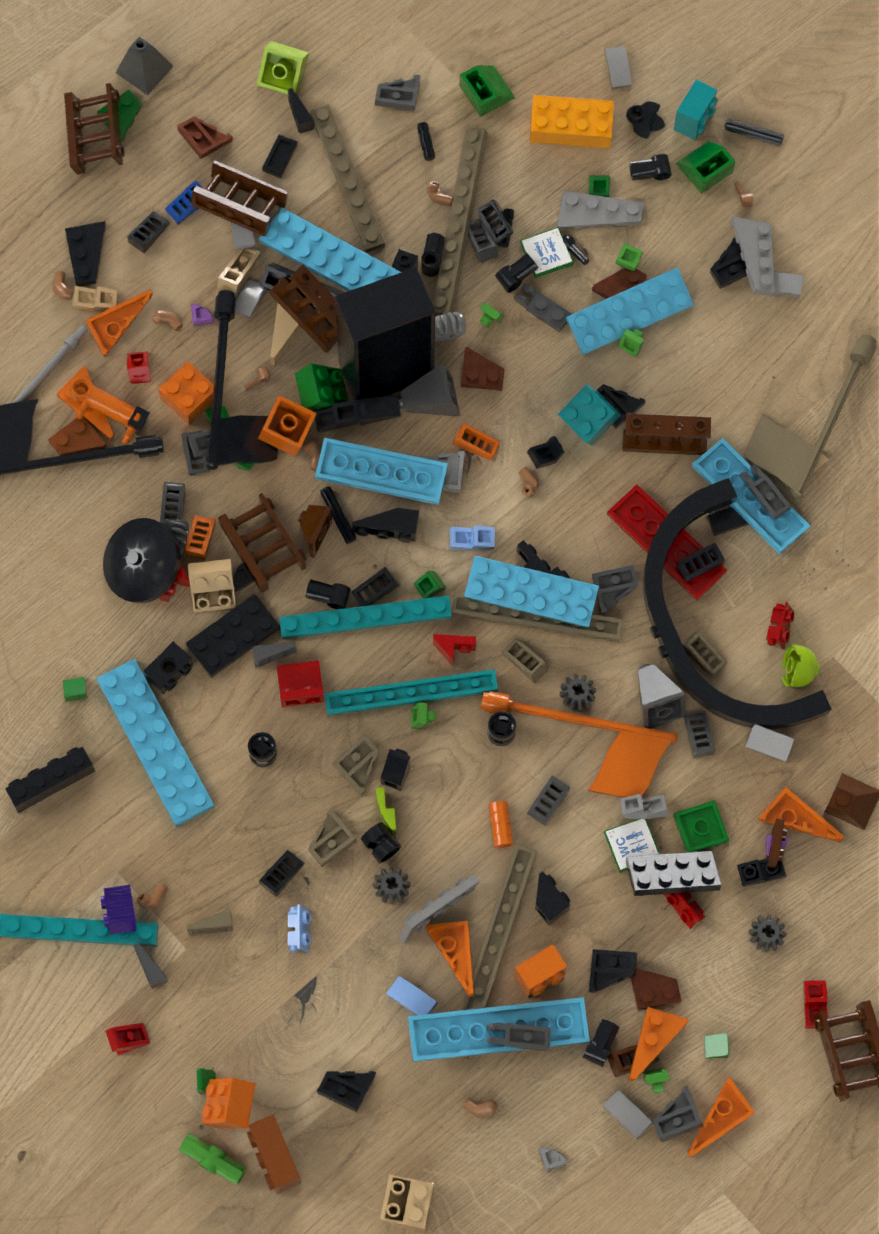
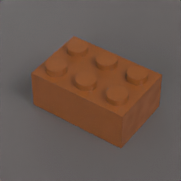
M274 1114L248 1125L250 1131L247 1132L252 1148H258L259 1152L255 1155L261 1170L266 1168L268 1172L264 1176L269 1189H275L276 1194H279L301 1184L299 1173Z

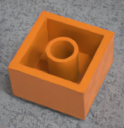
M189 361L158 388L160 399L188 425L194 422L213 404L214 384Z
M278 395L258 439L296 457L317 413Z
M552 944L516 966L514 977L527 998L532 995L536 998L544 993V988L550 984L556 986L564 980L563 977L566 974L567 965Z
M237 1078L209 1080L206 1088V1103L202 1110V1124L223 1130L247 1129L256 1083Z

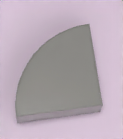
M549 1148L539 1149L546 1172L568 1164L564 1156L559 1152Z

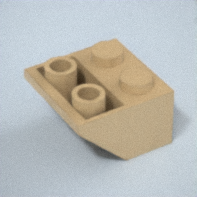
M231 559L188 564L194 613L236 607Z
M389 1174L380 1220L403 1228L425 1232L434 1183Z

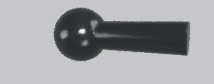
M570 235L563 236V242L568 250L583 265L588 264L589 258L576 246L575 239Z

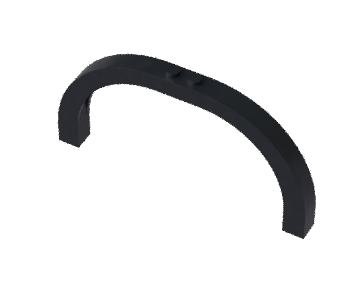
M727 478L702 488L685 498L667 515L658 528L647 554L643 575L644 601L652 625L650 631L653 638L658 639L660 655L663 659L666 658L680 685L691 698L712 714L726 721L750 728L753 725H759L767 729H782L807 723L829 714L832 710L823 690L801 699L778 705L746 703L721 693L704 680L690 662L665 604L662 573L666 555L679 534L692 522L703 515L736 502V492L730 479Z

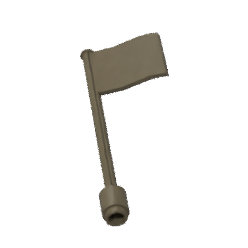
M861 335L850 354L853 364L814 449L797 435L773 423L763 413L744 452V457L751 464L757 465L760 470L780 480L792 490V495L797 499L804 497L803 492L861 366H866L870 363L876 350L877 341L870 335Z

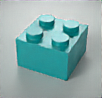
M696 79L677 110L673 130L693 140L697 138L698 134L702 135L707 126L705 124L708 118L712 119L716 112L715 106L718 102V98H716L718 90Z
M588 384L558 413L570 428L585 443L593 445L621 416L593 386Z

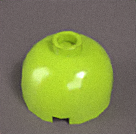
M791 644L792 648L788 647L783 656L782 668L786 667V677L781 675L782 682L787 687L801 688L809 685L815 676L819 674L820 664L817 663L814 652L809 648Z

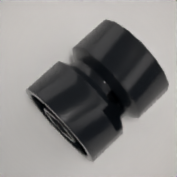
M504 711L494 713L488 721L487 735L489 740L496 746H506L513 741L516 731L515 718L510 713Z
M260 732L254 734L249 739L248 751L252 763L258 767H268L273 764L277 757L274 738L268 733Z
M383 822L370 828L361 837V841L366 848L373 850L372 855L379 864L390 859L401 849V845L396 838L389 836L390 831Z

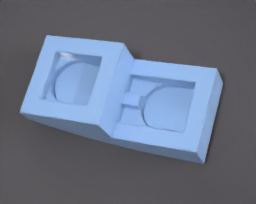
M473 526V528L451 527L449 529V549L485 550L495 548V527Z
M400 976L386 993L388 997L404 1006L414 1015L431 1014L438 1004L426 993Z

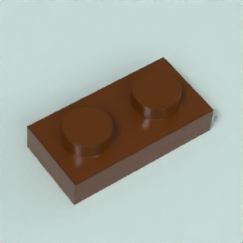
M777 818L775 820L767 867L776 868L778 861L783 859L784 848L780 847L781 841H785L787 835V828H784L785 820Z

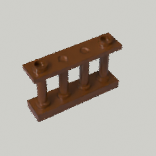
M110 83L106 84L107 94L83 100L77 99L72 92L64 93L69 163L77 175L85 173L84 165L87 162L112 157L118 165H123L122 157L125 156V152L121 144L118 110L120 95L118 90H115ZM107 102L108 112L85 118L80 117L82 108ZM109 120V131L87 136L82 135L81 129L84 126ZM107 139L111 140V149L90 154L83 153L85 144Z
M214 160L211 172L213 179L206 189L199 186L194 188L191 205L265 237L269 231L271 218L268 216L275 205L285 208L288 191ZM221 181L231 185L224 197L213 193ZM239 189L250 193L242 205L231 201ZM257 197L268 201L261 213L250 209Z
M302 264L289 278L292 282L289 283L283 277L268 293L326 353L337 342L335 297ZM296 288H298L306 297L303 298L301 294L296 290ZM313 303L316 306V308L320 311V313H318L310 304ZM327 318L334 325V328H332L324 319Z
M626 413V429L623 430L622 452L703 455L707 451V438H711V417Z
M263 493L259 494L260 505L235 519H229L225 513L219 516L218 520L219 525L241 561L245 563L250 574L255 579L260 592L263 593L269 589V578L298 563L301 570H304L307 558L301 549L297 550L274 513L273 509L275 507L269 497L265 498ZM263 512L267 513L271 522L246 536H239L236 531L238 526ZM277 529L282 539L255 554L248 551L249 543ZM285 546L288 547L293 555L266 571L264 569L261 571L257 565L261 559Z
M871 1001L861 1002L856 1006V1011L827 1018L824 1010L815 1015L814 1026L816 1031L820 1033L834 1080V1094L836 1097H839V1101L844 1102L850 1098L849 1092L876 1085L879 1087V1027ZM854 1021L861 1022L863 1029L861 1034L833 1040L830 1027ZM862 1042L868 1045V1055L839 1061L837 1048ZM867 1064L874 1065L875 1077L846 1083L842 1070Z

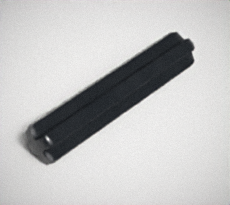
M727 119L724 127L727 131L776 145H781L784 135L733 119Z
M330 487L323 488L320 491L326 506L331 507L332 517L345 543L350 544L354 542L356 536Z

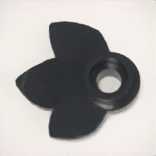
M648 101L641 106L633 105L627 110V120L633 124V130L638 136L648 139L650 131H658L665 127L663 119L656 114L660 104ZM638 114L640 117L636 118L633 115Z

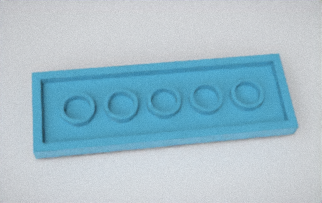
M677 267L565 318L581 354L584 355L622 338L623 333L627 329L632 332L635 329L640 330L694 304Z
M324 438L315 479L439 505L448 463Z
M723 438L720 439L692 463V468L709 485L729 478L737 495L736 502L730 504V506L780 555L810 528V525L792 507L791 510L773 521L739 476L744 471L754 482L758 479L751 472V466Z
M474 556L464 598L589 628L599 586Z

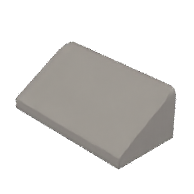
M753 725L745 747L786 762L795 739L765 727Z

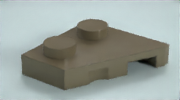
M363 735L335 760L332 765L361 795L379 750L366 735Z
M330 809L327 812V818L323 825H320L317 836L312 840L308 850L318 864L324 867L355 844L357 840L335 812Z

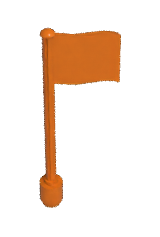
M493 691L483 693L480 709H484L488 713L515 711L620 732L607 751L598 776L587 791L622 798L637 794L643 796L651 782L660 758L671 742L674 744L677 741L676 732L670 733L517 703L509 699L508 694Z

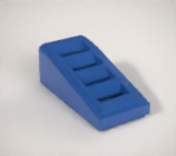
M197 181L189 185L165 208V211L177 224L199 209L192 206L188 200L189 197L192 199L193 190L196 186L203 188ZM182 202L188 207L187 209L181 205ZM177 207L182 214L179 215L174 209Z

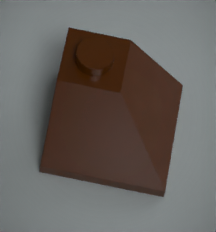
M309 505L306 511L303 510L298 519L302 536L312 558H315L332 524V510L328 506Z
M842 773L824 812L865 830L879 799V790Z

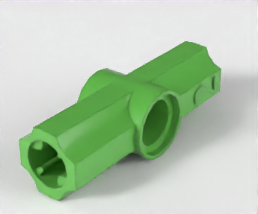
M191 1134L185 1137L179 1148L180 1152L197 1161L201 1167L215 1175L217 1173L236 1186L242 1180L247 1170L246 1167L229 1158L219 1148L211 1144L209 1146Z

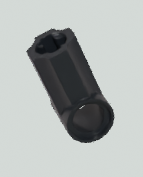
M658 154L649 160L635 161L629 164L632 181L649 178L661 181L672 176L669 158L666 154Z
M432 232L427 235L424 253L421 257V270L428 277L436 276L439 273L445 237L440 233Z
M526 253L511 266L507 265L501 268L495 277L505 291L511 293L522 284V280L539 267L530 255Z
M310 579L305 597L326 603L327 606L336 610L345 609L351 589L339 583L330 585Z
M602 1019L593 1040H590L582 1058L603 1068L611 1051L610 1047L620 1027L609 1020Z

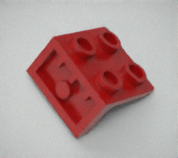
M318 660L277 666L282 708L324 702Z

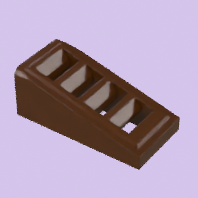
M637 1044L612 1052L607 1057L614 1077L630 1073L632 1065H629L625 1055L629 1056L632 1064ZM657 1056V1057L655 1058V1060H654L653 1062H651L649 1065L658 1062V1061H659L658 1056Z

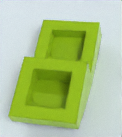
M375 788L381 818L390 833L396 835L395 808L386 809L384 788Z

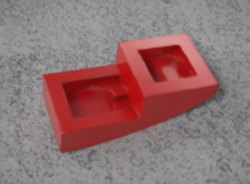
M826 980L803 982L805 1029H815V1015L820 1011L825 1010L826 1017L828 1018Z

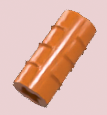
M507 801L489 803L494 848L513 846V833L511 831Z

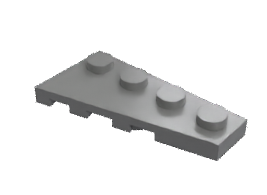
M563 190L557 227H559V230H564V228L583 229V227L589 226L600 228L604 225H614V227L641 225L644 203Z
M732 217L730 223L735 229V239L742 251L740 255L747 267L745 271L752 293L773 296L775 284L771 223Z

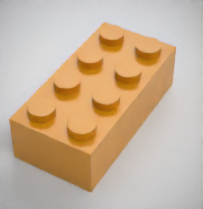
M533 95L530 143L610 148L614 101Z

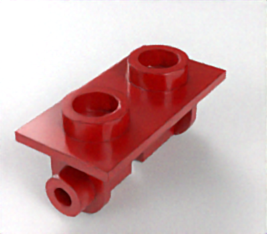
M785 602V606L783 604H776V607H773L770 622L776 623L777 626L769 625L766 640L770 646H775L778 643L782 649H785V644L789 641L790 623L794 620V610L788 602Z
M690 893L663 894L667 902L673 906L689 929L705 918L704 911L696 901L690 904L687 902L692 898Z

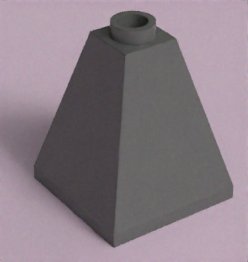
M138 37L126 52L116 74L148 95L171 70L173 65L151 44Z
M445 364L438 365L401 391V396L398 397L401 409L405 408L409 413L460 416L453 377Z
M654 664L642 665L638 669V682L643 727L651 729L683 718L685 716L684 692Z

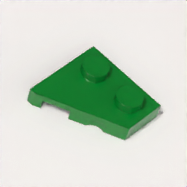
M129 89L120 95V102H118L121 142L124 141L128 128H131L134 117L138 115L142 107L141 102ZM108 104L98 110L97 115L108 112ZM109 120L104 121V124L109 128Z

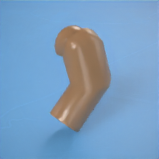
M429 182L427 193L434 203L451 206L453 196L442 194L438 182Z
M56 271L53 291L62 299H70L73 291L64 284L65 273Z
M157 310L152 316L154 323L161 324L162 321H166L175 331L183 327V323L173 312Z
M309 441L303 445V450L311 455L310 470L316 472L321 449L316 442Z
M524 467L518 473L525 481L522 491L525 496L532 497L537 492L538 479L527 467Z
M158 883L153 894H140L137 897V903L143 909L156 907L161 903L168 888Z
M468 1098L462 1107L474 1116L483 1118L492 1116L496 1112L497 1103L494 1100H488L485 1103L477 1104Z

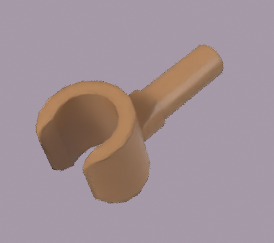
M736 181L734 185L739 192L741 205L744 207L753 206V194H745L740 183Z
M267 367L259 368L257 370L258 377L246 384L244 388L248 390L259 382H268L270 380V373Z

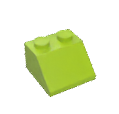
M270 41L264 48L257 85L284 94H288V89L293 88L295 93H297L306 69L309 52Z

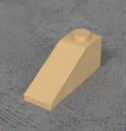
M253 248L239 249L219 276L215 297L219 291L229 290L235 294L237 299L247 283L261 251Z
M279 303L277 305L270 354L271 366H275L301 331L300 325Z

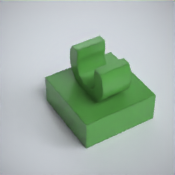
M624 243L616 259V264L635 271L643 251Z
M485 302L480 308L485 312L480 322L487 327L492 324L494 319L500 323L504 318V315Z
M627 329L623 333L618 347L636 357L644 342V339L641 338L643 332L635 329L634 332Z
M417 703L412 707L411 728L420 729L426 724H431V721H435L436 712L427 711V703Z
M665 1068L643 1072L645 1083L647 1085L652 1084L655 1094L664 1092L662 1082L669 1081L668 1072Z

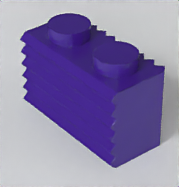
M130 884L103 888L104 896H100L101 908L106 909L107 914H103L104 927H109L111 935L135 932L137 930Z

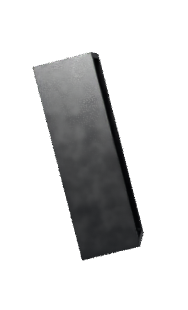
M417 267L335 296L339 366L354 400L395 394L434 369L435 310Z

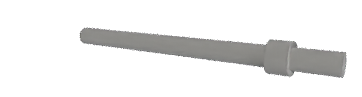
M81 325L72 336L69 335L61 349L12 403L25 401L71 349L74 350L79 344L78 341L88 331L84 325Z

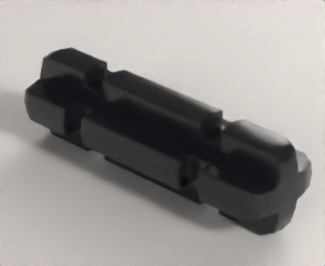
M418 123L417 130L422 151L424 152V159L426 161L434 160L435 152L428 123Z
M505 208L503 212L512 228L514 210ZM506 228L500 231V235L507 231ZM510 236L500 242L498 246L507 248Z

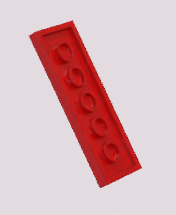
M635 485L607 511V515L647 554L658 528L668 515L638 485ZM684 529L671 545L666 555L663 569L698 601L727 573V569L724 566L718 567L686 583L676 563L704 547ZM710 554L712 560L715 561L716 559ZM702 557L705 566L708 565L705 557ZM693 561L697 570L701 569L697 561ZM689 564L685 565L688 572L692 574L693 571Z

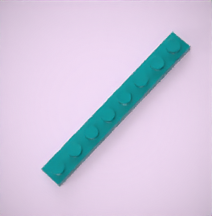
M441 596L280 617L281 637L283 640L452 618L450 597Z
M495 669L329 692L324 693L327 716L417 704L419 702L424 703L480 695L484 692L489 693V691L498 692Z
M0 914V938L134 945L139 943L141 946L157 947L158 923L136 922L137 930L135 932L111 935L109 927H104V920Z

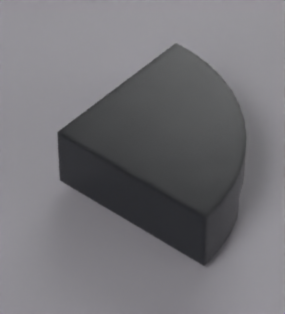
M244 562L239 565L234 575L236 592L255 582Z

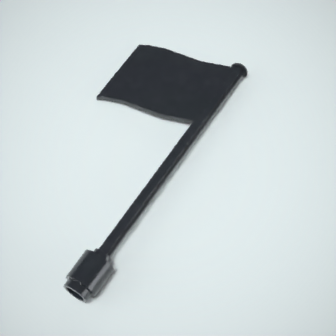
M229 290L219 291L215 299L214 317L219 321L208 464H206V468L209 470H216L220 465L233 463H268L275 461L278 454V448L258 439L268 416L239 415L221 418L228 324L230 320L235 318L236 310L235 294Z
M35 399L0 405V475L133 453L134 455L138 454L139 458L158 456L159 453L164 452L162 436L150 435L137 437L136 442H133L131 445L27 461L32 442L33 416L39 400Z

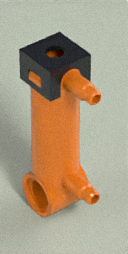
M77 378L72 382L69 392L70 397L74 402L81 403L75 415L76 419L80 420L88 407H91L126 426V432L122 439L123 444L127 445L134 434L137 436L140 434L150 412L139 406L135 408L92 385L86 378ZM83 387L86 393L79 394L76 388Z

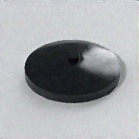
M138 518L123 524L112 535L104 552L103 571L110 589L121 599L133 603H148L160 598L173 585L179 572L181 552L178 540L168 526L153 519Z

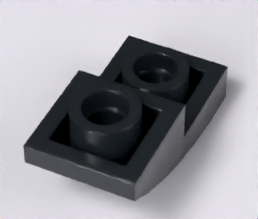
M768 858L763 860L756 859L737 865L742 886H750L787 877L783 861H778L776 868L767 867Z

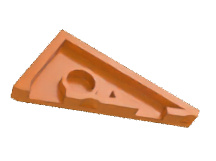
M151 289L85 320L103 357L109 353L152 298L153 293Z
M85 366L57 393V397L76 413L81 403L74 402L70 397L69 392L72 382L77 378L83 377L88 379L93 385ZM83 387L76 388L79 394L86 393ZM88 407L83 415L85 420L112 441L114 434L107 417Z
M786 787L758 818L759 821L774 825L776 818L785 820L784 828L836 842H841L845 837Z
M468 920L426 925L427 932L469 997H474Z
M647 1007L628 1081L633 1082L643 1073L647 1066L655 1060L687 1025L689 1019Z
M730 1077L723 1085L703 1123V1127L700 1128L687 1153L690 1158L755 1114Z

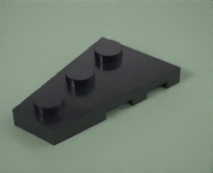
M105 221L65 228L76 286L80 287L97 283L100 255L106 228Z

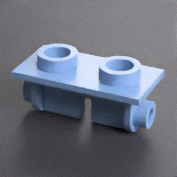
M301 905L290 907V911H288V928H295V931L288 932V948H290V952H298L299 949L309 952V945L311 944V936L309 934L311 914L308 908Z

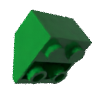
M476 65L460 74L459 86L480 117L515 99V96L494 66Z
M708 141L676 164L702 194L733 173L736 161L723 146Z
M311 363L295 373L300 401L303 407L314 412L330 408L332 404L348 401L341 369Z

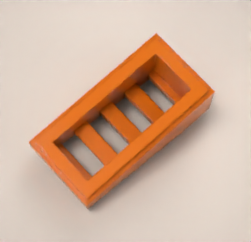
M463 423L452 445L492 461L500 441ZM464 434L468 435L466 440L462 439ZM472 437L476 438L473 444L470 443ZM480 440L484 441L481 448L477 447ZM489 443L491 447L489 452H486L485 449Z
M195 515L185 545L184 553L186 556L206 560L216 519ZM198 522L207 523L209 527L199 526ZM196 529L206 531L207 534L197 533ZM194 537L203 538V539H205V540H204V541L194 540ZM192 544L201 545L202 549L192 547Z

